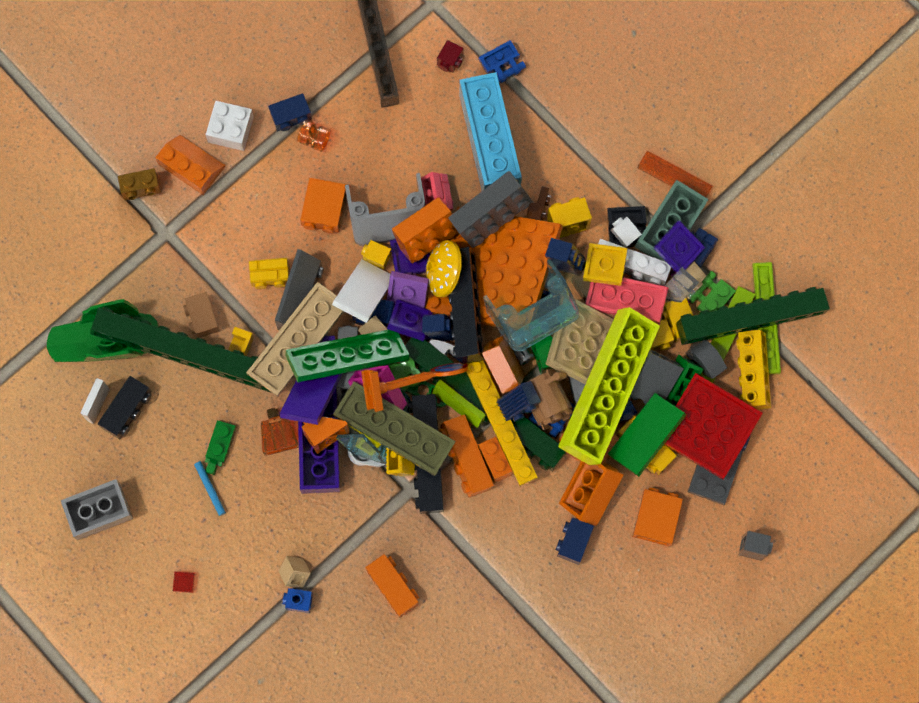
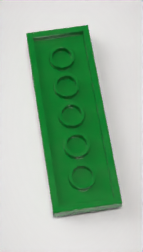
M391 330L287 349L285 353L297 382L409 360V353L399 333Z

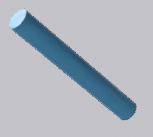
M202 462L195 463L194 466L218 515H224L226 512Z

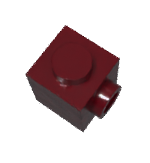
M447 40L437 56L438 67L445 72L450 71L452 73L456 68L459 69L463 62L464 48Z

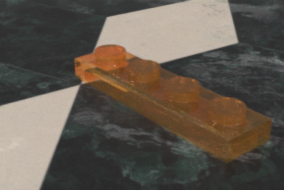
M646 151L637 167L671 187L678 180L706 198L713 187L649 151Z

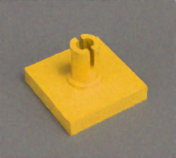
M589 243L583 281L622 286L627 248Z

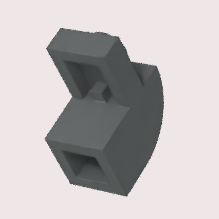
M707 340L694 343L685 352L689 359L697 362L703 368V374L711 379L727 369L720 354Z

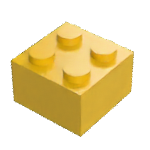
M575 197L567 203H555L548 208L547 222L559 223L563 226L560 238L590 229L592 217L585 197L581 199Z

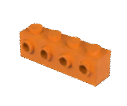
M465 414L444 421L440 426L439 432L456 441L448 455L450 458H453L456 474L460 475L463 492L467 493L470 498L491 490L494 486Z

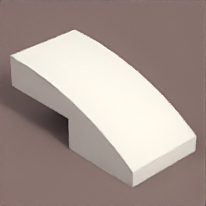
M433 339L429 342L445 356L450 354L454 357L453 347L455 346Z

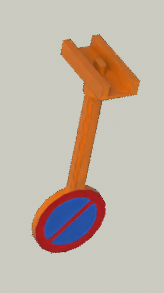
M444 364L430 369V372H422L389 382H379L378 371L363 370L361 374L367 410L382 411L381 394L389 390L426 381L435 376L460 374L469 370L468 364Z

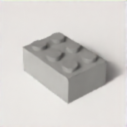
M117 479L61 500L71 532L77 540L133 519L121 484Z

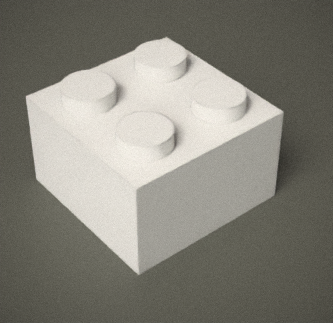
M215 101L206 131L208 143L244 151L254 118L252 109Z

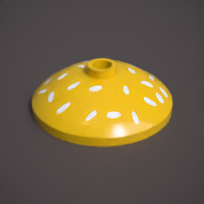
M450 240L442 241L433 249L426 265V278L429 279L428 287L434 296L441 298L448 296L454 290L461 272L460 249L455 242Z

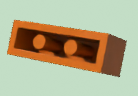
M383 554L366 566L365 570L400 618L419 604L417 599L420 597L413 588L411 590L406 585L408 580L402 572L398 574L394 567L397 565L391 556L387 558Z

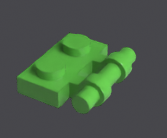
M710 271L703 279V285L696 291L692 290L690 292L691 295L688 297L691 304L696 300L700 302V305L697 307L700 312L704 310H710V312L717 311L716 309L724 306L736 292L735 289L722 279L715 284L713 279L716 277V274L713 271ZM708 287L711 292L705 297L702 292Z

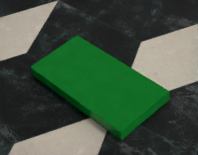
M654 393L608 453L609 457L639 477L685 418L686 414Z

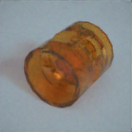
M305 120L299 130L297 142L305 146L310 144L312 149L322 152L328 143L331 130L323 126L317 127L316 123Z

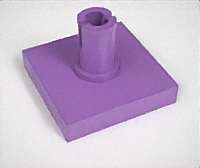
M391 271L387 301H393L396 304L398 299L425 308L429 279L419 277L415 273L411 275L412 272L404 274Z

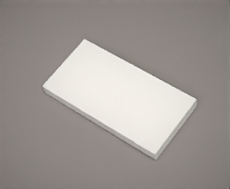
M361 259L332 305L367 323L388 290L390 273Z

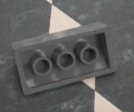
M297 249L276 314L275 323L278 330L282 328L315 286L318 278H321L323 275L324 267H322L321 260L300 249Z

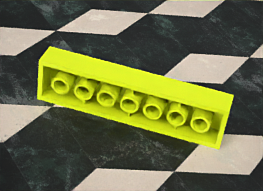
M630 307L617 311L558 447L588 465L601 464L660 327L658 324Z

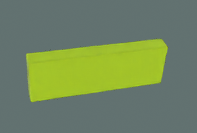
M442 380L437 382L432 393L460 415L465 414L466 419L478 428L486 416L485 413Z

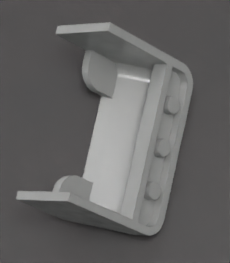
M416 173L418 192L410 193L407 196V208L369 214L365 203L360 201L352 202L349 185H345L352 231L357 245H368L370 240L379 244L395 240L392 228L425 206L420 173Z

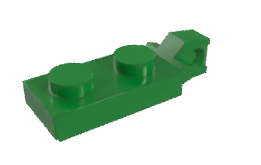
M217 420L205 455V462L208 463L207 474L215 475L217 466L222 467L223 463H225L236 430L235 425Z

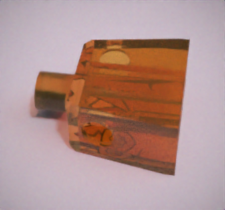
M278 408L268 409L267 415L269 420L261 422L262 451L264 456L299 448V441L290 420L280 418Z

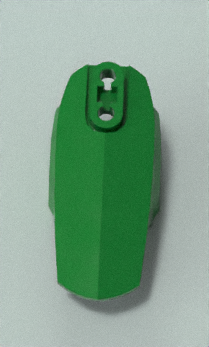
M119 299L89 307L87 310L82 311L81 319L78 322L52 327L47 338L46 347L49 355L55 362H91L137 357L146 354V352L90 334L98 308H109L119 315L128 314L134 320H146L156 327H159L158 322L152 315L140 313L133 304L125 299Z

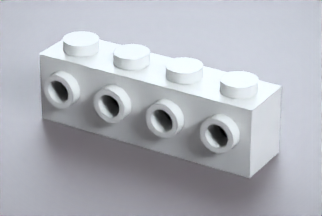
M600 239L598 243L600 245L625 248L623 246L608 242L603 239ZM627 248L624 274L630 275L637 280H644L652 284L664 286L671 266L665 261Z

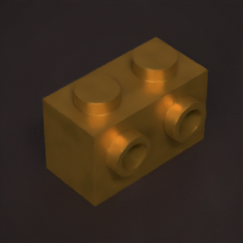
M155 168L117 176L120 192L124 200H134L138 197L153 196L161 193Z

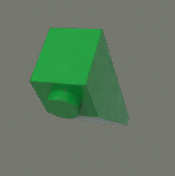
M679 354L675 361L684 369L666 398V401L674 406L680 400L695 373L701 375L703 368L696 362Z

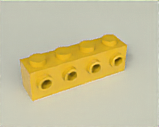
M761 329L739 332L736 345L740 352V357H738V366L741 369L739 384L742 387L740 400L757 410L771 408L766 333Z

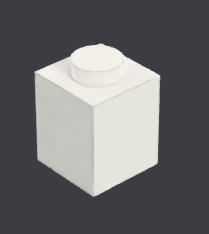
M620 217L612 224L614 226L611 229L612 233L624 247H627L642 235L628 217L624 220Z

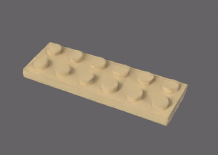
M317 282L246 372L247 375L278 397L294 377V373L285 356L286 350L317 344L323 340L344 313L343 310L332 305L337 296Z

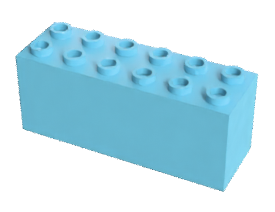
M497 72L459 80V97L481 191L508 171L512 173L521 185L522 176Z

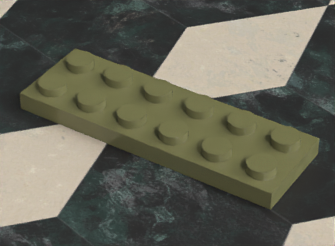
M353 381L333 416L339 420L346 421L349 426L435 476L456 441L383 398L382 411L367 410L364 387Z

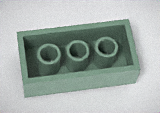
M676 180L637 241L635 248L648 256L665 261L653 247L677 221H681L690 230L709 199Z

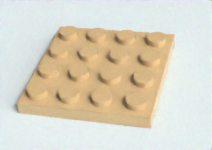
M568 295L565 296L546 365L560 372H565L568 376L586 384L614 319Z

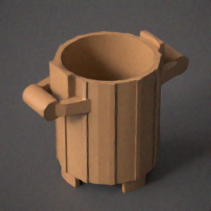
M554 368L548 369L546 373L529 380L532 382L541 400V403L536 405L537 409L532 413L543 430L550 428L549 423L554 424L562 419L566 421L571 417L570 414L573 413V408L560 384V381L567 377V373L562 371L555 372Z

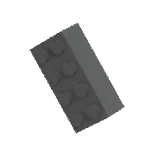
M508 171L448 218L460 235L474 248L480 245L489 235L497 232L506 222L511 221L520 211L528 208L529 204L533 201L512 173Z

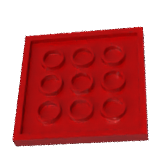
M695 373L675 406L683 411L686 416L664 445L723 480L763 413Z

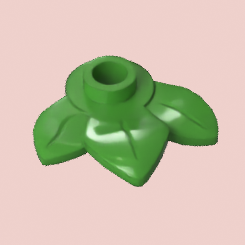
M409 357V360L400 361V364L393 363L388 365L395 380L408 377L410 374L421 373L415 367V361L411 357ZM421 382L400 387V390L405 392L409 387L418 386Z

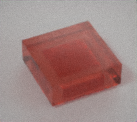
M174 571L172 591L193 593L195 573Z

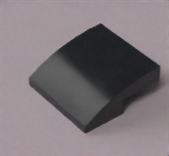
M645 206L607 208L609 242L623 246L611 231L614 228L612 224L620 217L623 220L628 217L642 234L647 224ZM641 235L627 247H635Z

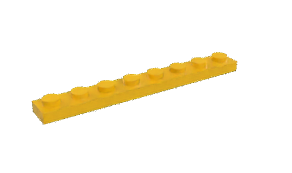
M483 360L467 363L469 370L466 373L519 486L537 479L535 470L512 421L505 420L498 403H496L500 396Z

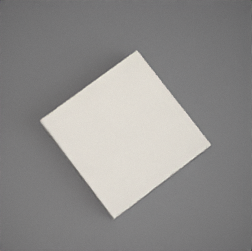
M98 378L95 380L81 410L82 416L92 424L95 423L110 390L106 383Z

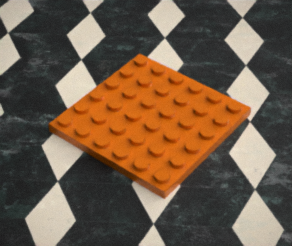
M514 216L511 221L506 222L497 232L489 235L480 245L474 248L468 244L459 232L453 238L448 239L455 242L459 249L470 247L475 253L481 324L530 333L551 267V262L545 257L550 239L559 240L563 228L561 224ZM430 291L425 309L430 310L433 315L445 314L450 317L452 305L449 302V295L443 298L436 297Z

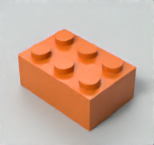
M439 197L392 228L400 250L412 264L421 260L439 243L453 238L458 233L448 218L452 215L451 211Z

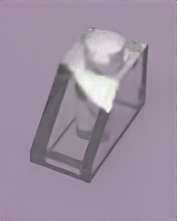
M682 267L665 285L669 287L666 300L681 303L686 297L690 299L696 293L694 288L699 282Z

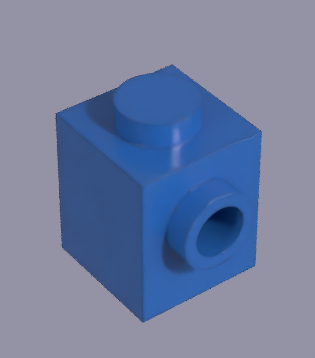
M288 588V593H284L282 604L289 611L310 613L313 593L311 591Z

